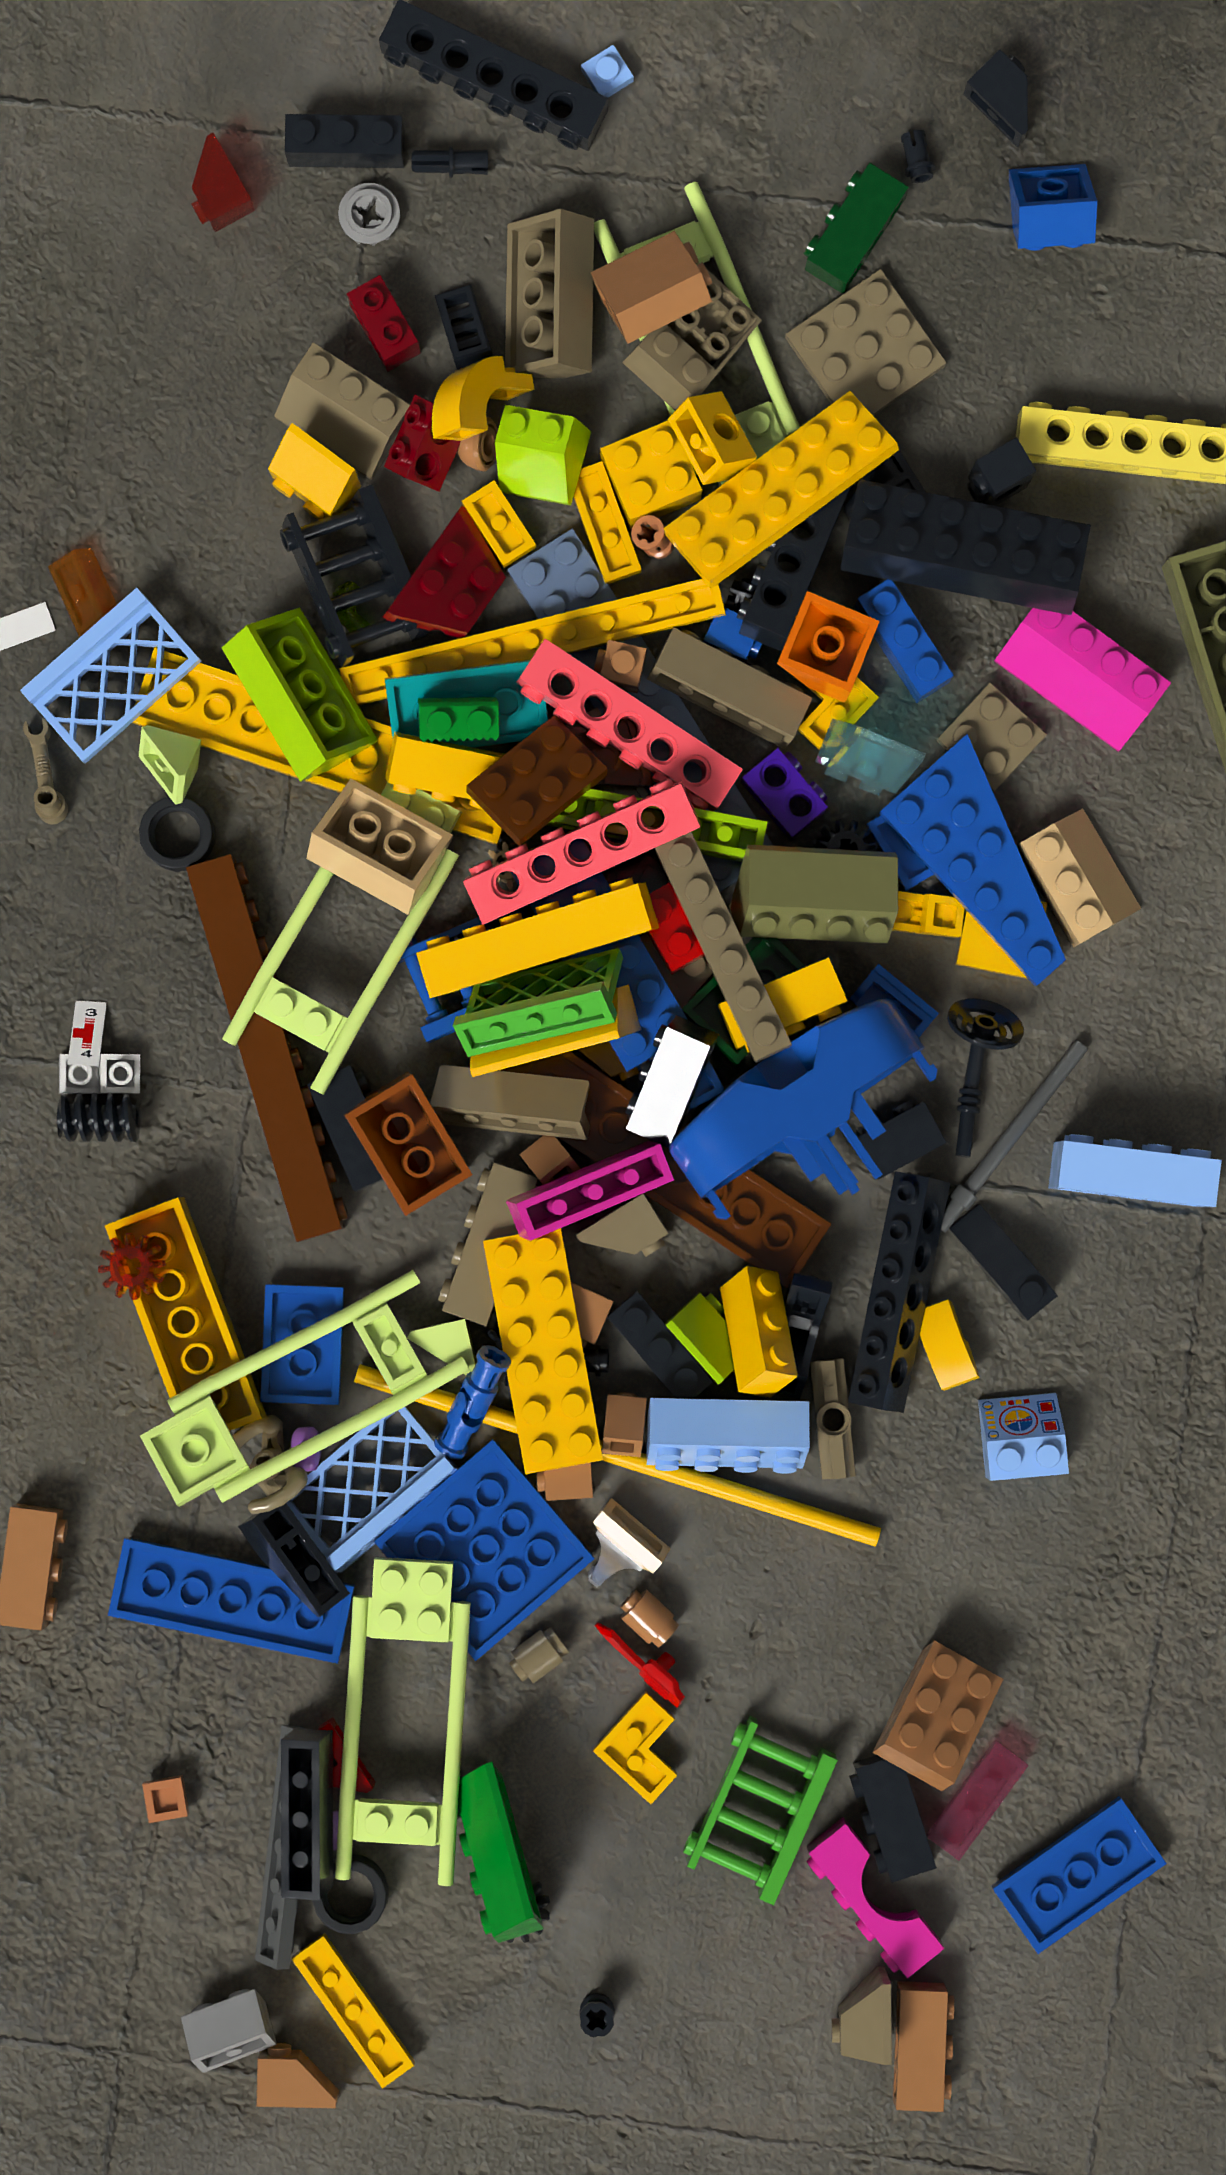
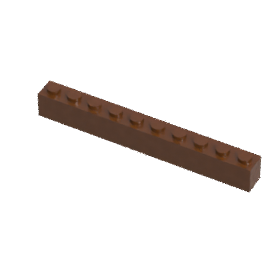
M229 854L186 867L232 1021L270 949L266 937H258L254 922L260 921V915L254 898L247 900L243 885L249 884V878L243 861L236 863V859ZM275 973L273 978L278 979L277 974ZM254 1012L238 1041V1046L296 1242L345 1229L343 1220L349 1219L343 1197L336 1198L332 1183L338 1181L335 1168L331 1159L324 1160L321 1146L326 1144L324 1131L320 1122L313 1123L310 1108L315 1107V1101L308 1085L302 1086L298 1072L304 1070L298 1047L291 1048L287 1035L291 1032Z

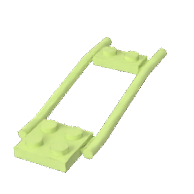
M692 182L684 188L698 222H690L624 249L622 253L617 248L606 220L602 219L594 223L595 236L608 264L675 231L683 244L688 241L690 242L699 263H705L710 261L711 257H714L725 286L751 309L729 252L698 182ZM758 325L748 336L747 340L772 402H765L735 415L757 455L755 460L800 428ZM665 402L671 416L675 410ZM728 480L718 482L719 486L723 485Z
M387 782L381 793L382 796L449 833L452 832L462 812L440 800L432 798L431 795L420 789H417L415 795L394 791V784ZM449 849L446 850L428 888L405 919L348 1018L273 978L333 876V873L320 866L259 969L222 1039L236 1046L255 1012L329 1053L310 1087L324 1095L360 1027L436 899L459 855Z
M414 1270L409 1271L346 1308L207 1377L168 1399L167 1402L175 1416L145 1432L140 1437L176 1505L180 1507L212 1488L215 1489L219 1499L224 1503L255 1484L402 1409L470 1370L464 1358L460 1357L434 1373L427 1375L387 1304L389 1300L420 1284ZM353 1322L393 1396L250 1469L210 1394Z
M375 1557L372 1597L364 1595L353 1596L335 1878L338 1880L351 1879L353 1840L359 1842L409 1845H440L438 1885H454L471 1603L466 1601L451 1602L454 1561ZM366 1637L453 1642L442 1804L365 1798L355 1799Z

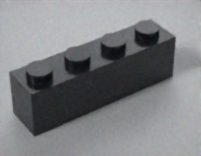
M294 1728L281 1739V1898L321 1900L333 1887V1730Z

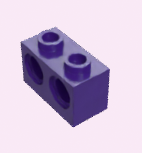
M777 748L744 775L741 779V784L789 841H791L826 812L828 806L824 801L828 797L816 782L812 781L810 784L806 782L799 773L803 769L801 764L789 751L783 754ZM770 768L780 769L785 775V783L779 787L768 785L764 780L765 771ZM798 797L807 800L810 805L809 814L803 817L793 815L789 809V802Z

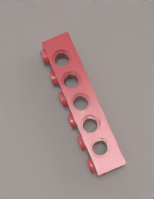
M544 639L516 682L522 686L520 692L526 698L537 704H540L542 700L555 708L553 714L570 726H573L575 722L589 730L586 736L596 744L604 748L610 744L621 751L619 758L631 767L639 769L642 765L654 773L652 780L656 783L671 778L673 784L682 781L694 808L709 809L710 811L718 809L743 770L547 639ZM555 676L566 677L571 683L570 694L565 696L556 694L551 687L552 678ZM594 697L603 703L604 713L601 717H591L586 713L584 703L587 698ZM629 719L634 722L637 728L635 738L625 739L620 736L617 730L619 720ZM653 741H663L667 744L670 753L666 761L656 760L652 756L650 747ZM687 762H694L700 766L702 778L699 782L693 783L685 778L683 768Z
M671 778L649 787L651 795L637 801L635 795H631L614 803L615 811L601 817L599 812L595 811L576 820L579 825L576 829L564 833L562 827L542 835L543 843L536 847L528 849L525 843L505 852L507 860L492 865L489 859L469 868L471 876L465 878L463 883L482 925L700 828L701 823L682 781L673 784ZM649 806L659 807L664 813V822L658 827L647 826L642 820V811ZM614 822L623 824L628 830V838L622 843L611 842L606 836V827ZM575 839L588 841L592 848L590 857L583 860L575 858L570 852V843ZM540 855L550 856L555 862V872L548 876L539 874L534 868L536 857ZM504 871L515 873L519 879V888L512 892L503 890L498 883L499 874Z

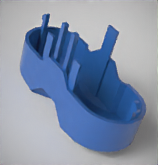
M879 999L864 1004L817 1025L791 1042V1047L766 1058L737 1078L671 1142L669 1146L670 1154L700 1198L708 1197L716 1209L713 1211L716 1218L727 1220L731 1215L715 1191L774 1152L792 1155L810 1182L824 1173L839 1195L846 1190H849L852 1195L860 1190L856 1185L859 1181L829 1139L835 1135L837 1127L843 1132L874 1179L876 1180L883 1175L846 1122L849 1120L850 1110L852 1109L869 1136L874 1140L886 1132V1130L861 1094L912 1058L916 1061L929 1082L935 1080L937 1075L935 1065H929L921 1053L925 1046L892 1000Z

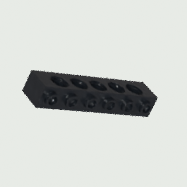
M403 0L397 1L379 38L381 53L384 54V58L391 64L400 68L408 65L418 70V74L423 79L433 84H439L441 81L454 87L453 91L460 97L470 101L477 98L487 103L488 108L500 116L508 117L511 114L523 120V125L536 133L542 134L544 131L558 137V142L572 150H578L580 147L589 151L608 112V97ZM420 40H428L433 43V46L425 52H419L413 48L415 43ZM456 56L464 57L468 61L461 68H453L448 65V62ZM488 73H498L502 76V80L495 85L486 84L482 79ZM524 89H531L537 93V96L531 101H522L517 97L518 93ZM564 105L569 107L572 112L565 118H558L552 114V110L557 106Z
M851 486L793 528L806 529L810 533V537H798L792 529L765 549L771 555L767 565L759 562L751 581L752 585L757 586L753 598L744 597L736 617L743 620L739 634L777 650H783ZM783 561L791 562L797 570L787 572L778 563ZM775 595L781 599L783 604L778 606L770 605L764 597Z
M895 1171L848 1400L849 1403L879 1410L904 1413L950 1183Z

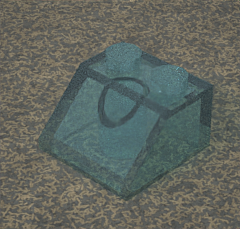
M832 719L815 762L827 767L825 775L845 783L848 776L861 781L858 788L880 796L882 790L896 794L923 762L926 753L858 725Z

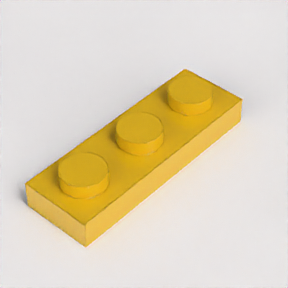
M603 461L581 468L573 498L605 584H611L641 573V566Z

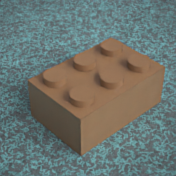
M934 1640L921 1651L872 1753L940 1791L945 1790L955 1783L1003 1679Z

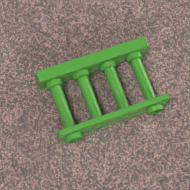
M749 1716L746 1725L739 1723L734 1732L731 1745L736 1746L699 1832L691 1831L683 1853L688 1855L686 1859L687 1867L695 1870L701 1856L755 1880V1885L759 1887V1899L774 1906L838 1759L836 1754L823 1748L820 1749L817 1757L812 1754L810 1757H807L757 1735L755 1731L758 1727V1721L756 1718ZM750 1748L803 1772L802 1776L807 1778L802 1792L795 1791L790 1793L739 1770L747 1749ZM732 1784L787 1808L786 1813L791 1814L786 1828L779 1827L776 1830L723 1806ZM716 1820L771 1844L770 1849L775 1850L770 1865L763 1863L760 1866L707 1842Z

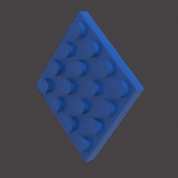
M494 1438L374 1541L387 1558L454 1561L451 1602L466 1601L471 1603L468 1653L475 1661L595 1559L592 1553L538 1492Z

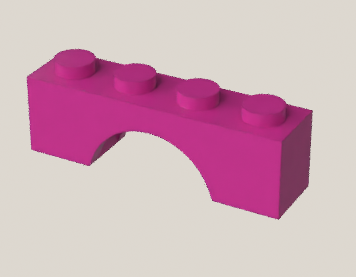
M844 1817L806 1846L811 1856L806 1861L820 1880L825 1876L828 1877L835 1886L831 1893L845 1911L850 1907L860 1918L856 1922L857 1927L869 1942L874 1938L877 1939L884 1948L880 1955L894 1973L900 1969L909 1978L944 1950L939 1937L917 1910L904 1913L888 1912L875 1906L866 1897L862 1889V1873L870 1853L867 1846Z

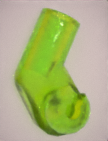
M351 581L345 582L335 589L333 597L357 589L359 586ZM356 606L337 612L341 625L349 632L370 625L356 612Z

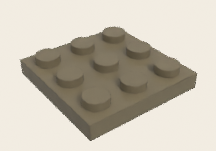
M881 269L785 334V339L831 404L851 391L873 416L939 372L947 364Z

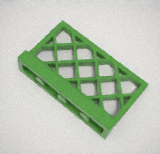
M616 948L525 970L474 985L465 1014L456 1016L453 1027L467 1057L614 1023L617 1011L612 1001L623 961L620 949ZM599 967H602V968H601L600 970H598L596 973L593 972V971H595L596 969H598ZM567 975L566 977H564V978L561 979L560 981H557V980L560 979L562 976ZM585 979V981H583L577 987L573 988L574 985H576L581 980ZM530 984L528 987H526L525 989L521 990L524 986ZM549 988V989L546 990L544 993H542L540 996L536 997V995H538V994H539L540 992H542L544 989ZM494 993L487 999L484 998L486 994ZM509 997H512L510 1000H508L506 1003L500 1006L502 1002L507 1000Z

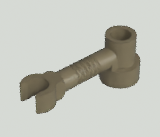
M42 718V732L38 735L31 734L30 726L25 721L23 731L32 747L38 789L34 793L35 810L43 822L58 824L66 818L68 804L62 794L55 790L48 752L51 728L47 721Z

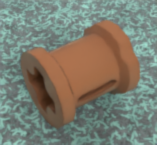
M643 516L633 525L631 531L632 541L637 547L644 550L648 556L655 557L656 559L665 558L672 553L674 547L664 533L663 528L666 526L657 517Z

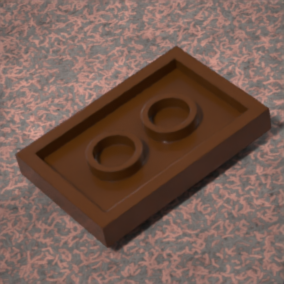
M554 715L467 784L466 792L518 846H521L605 778L608 768Z

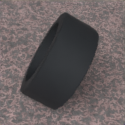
M164 797L153 803L144 813L139 827L140 844L146 855L161 868L174 872L187 871L186 867L204 862L211 854L216 839L214 823L208 812L189 798H184L183 803L175 805L170 797ZM181 811L195 818L200 828V838L198 845L192 852L185 856L174 857L165 854L159 849L155 841V829L157 823L164 815L170 812Z
M352 1854L351 1871L365 1875L372 1884L374 1891L373 1902L367 1911L355 1917L342 1916L331 1907L327 1896L328 1892L321 1900H312L316 1915L325 1926L338 1933L356 1934L368 1930L379 1921L387 1904L389 1887L385 1874L376 1862L363 1855ZM336 1858L333 1859V1878L335 1877Z

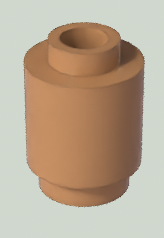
M647 1589L641 1594L637 1590L633 1591L620 1606L625 1611L621 1619L648 1644L652 1642L658 1648L671 1637L679 1626L673 1619L674 1614Z

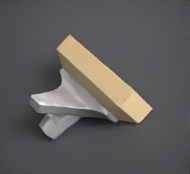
M611 1498L593 1521L597 1528L596 1534L600 1540L601 1552L597 1565L592 1566L587 1573L588 1581L597 1588L610 1576L623 1569H635L638 1571L644 1569L654 1573L663 1563L671 1548Z

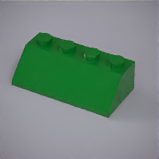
M493 1762L486 1763L460 1778L457 1819L462 1818L465 1833L459 1834L465 1857L472 1856L475 1871L469 1873L471 1884L476 1896L482 1894L485 1910L480 1911L483 1929L486 1935L492 1933L493 1938L500 1943L542 1930L544 1926L503 1776Z

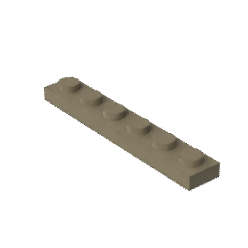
M692 832L656 847L657 856L755 1063L791 1047L790 1039Z

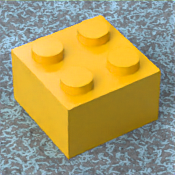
M669 421L600 448V459L603 461L608 478L630 529L643 516L650 515L658 518L701 500L702 489Z

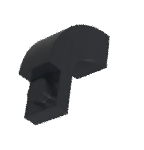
M794 1273L791 1284H789L786 1292L784 1305L798 1377L776 1394L800 1399L808 1377L815 1341L831 1294L833 1282L821 1280L815 1276Z

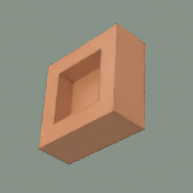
M183 1775L146 1781L142 1784L149 1823L187 1817L190 1814Z

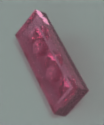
M995 1740L926 1834L927 1838L960 1861L1029 1765Z

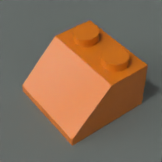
M807 591L777 664L808 688L845 703L880 621Z

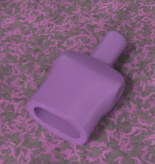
M311 1426L297 1428L291 1438V1448L318 1435L319 1432ZM322 1450L294 1464L295 1467H301L305 1471H315L318 1468Z

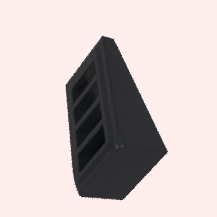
M469 284L434 295L457 370L488 357H493L472 285ZM469 302L470 307L451 313L447 311L448 308ZM472 317L474 318L473 321L464 324H460L452 327L451 325L462 320H466ZM478 332V336L459 342L456 341L457 338Z

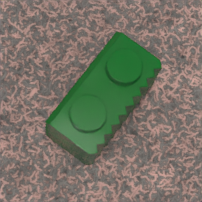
M496 697L418 698L419 737L423 742L427 739L431 742L437 739L440 742L443 738L447 742L451 738L455 742L459 738L463 742L467 738L471 742L474 738L479 741L485 738L488 741L491 737L496 741L499 738L498 699Z

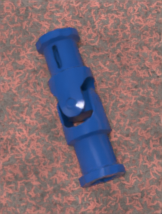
M482 1346L476 1355L478 1361L473 1371L466 1374L462 1387L447 1413L448 1422L443 1432H440L434 1441L437 1450L450 1458L462 1459L469 1449L467 1443L472 1433L479 1430L489 1406L498 1392L497 1383L502 1373L506 1372L511 1364L510 1357L494 1346Z

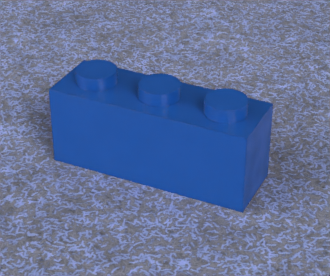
M887 579L857 599L854 606L857 612L880 621L873 637L916 703H919L950 683L954 676L892 580Z

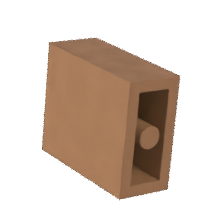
M675 231L590 272L604 306L627 344L712 302L707 286L711 285L712 281L703 262L699 263L690 242L688 241L683 244Z

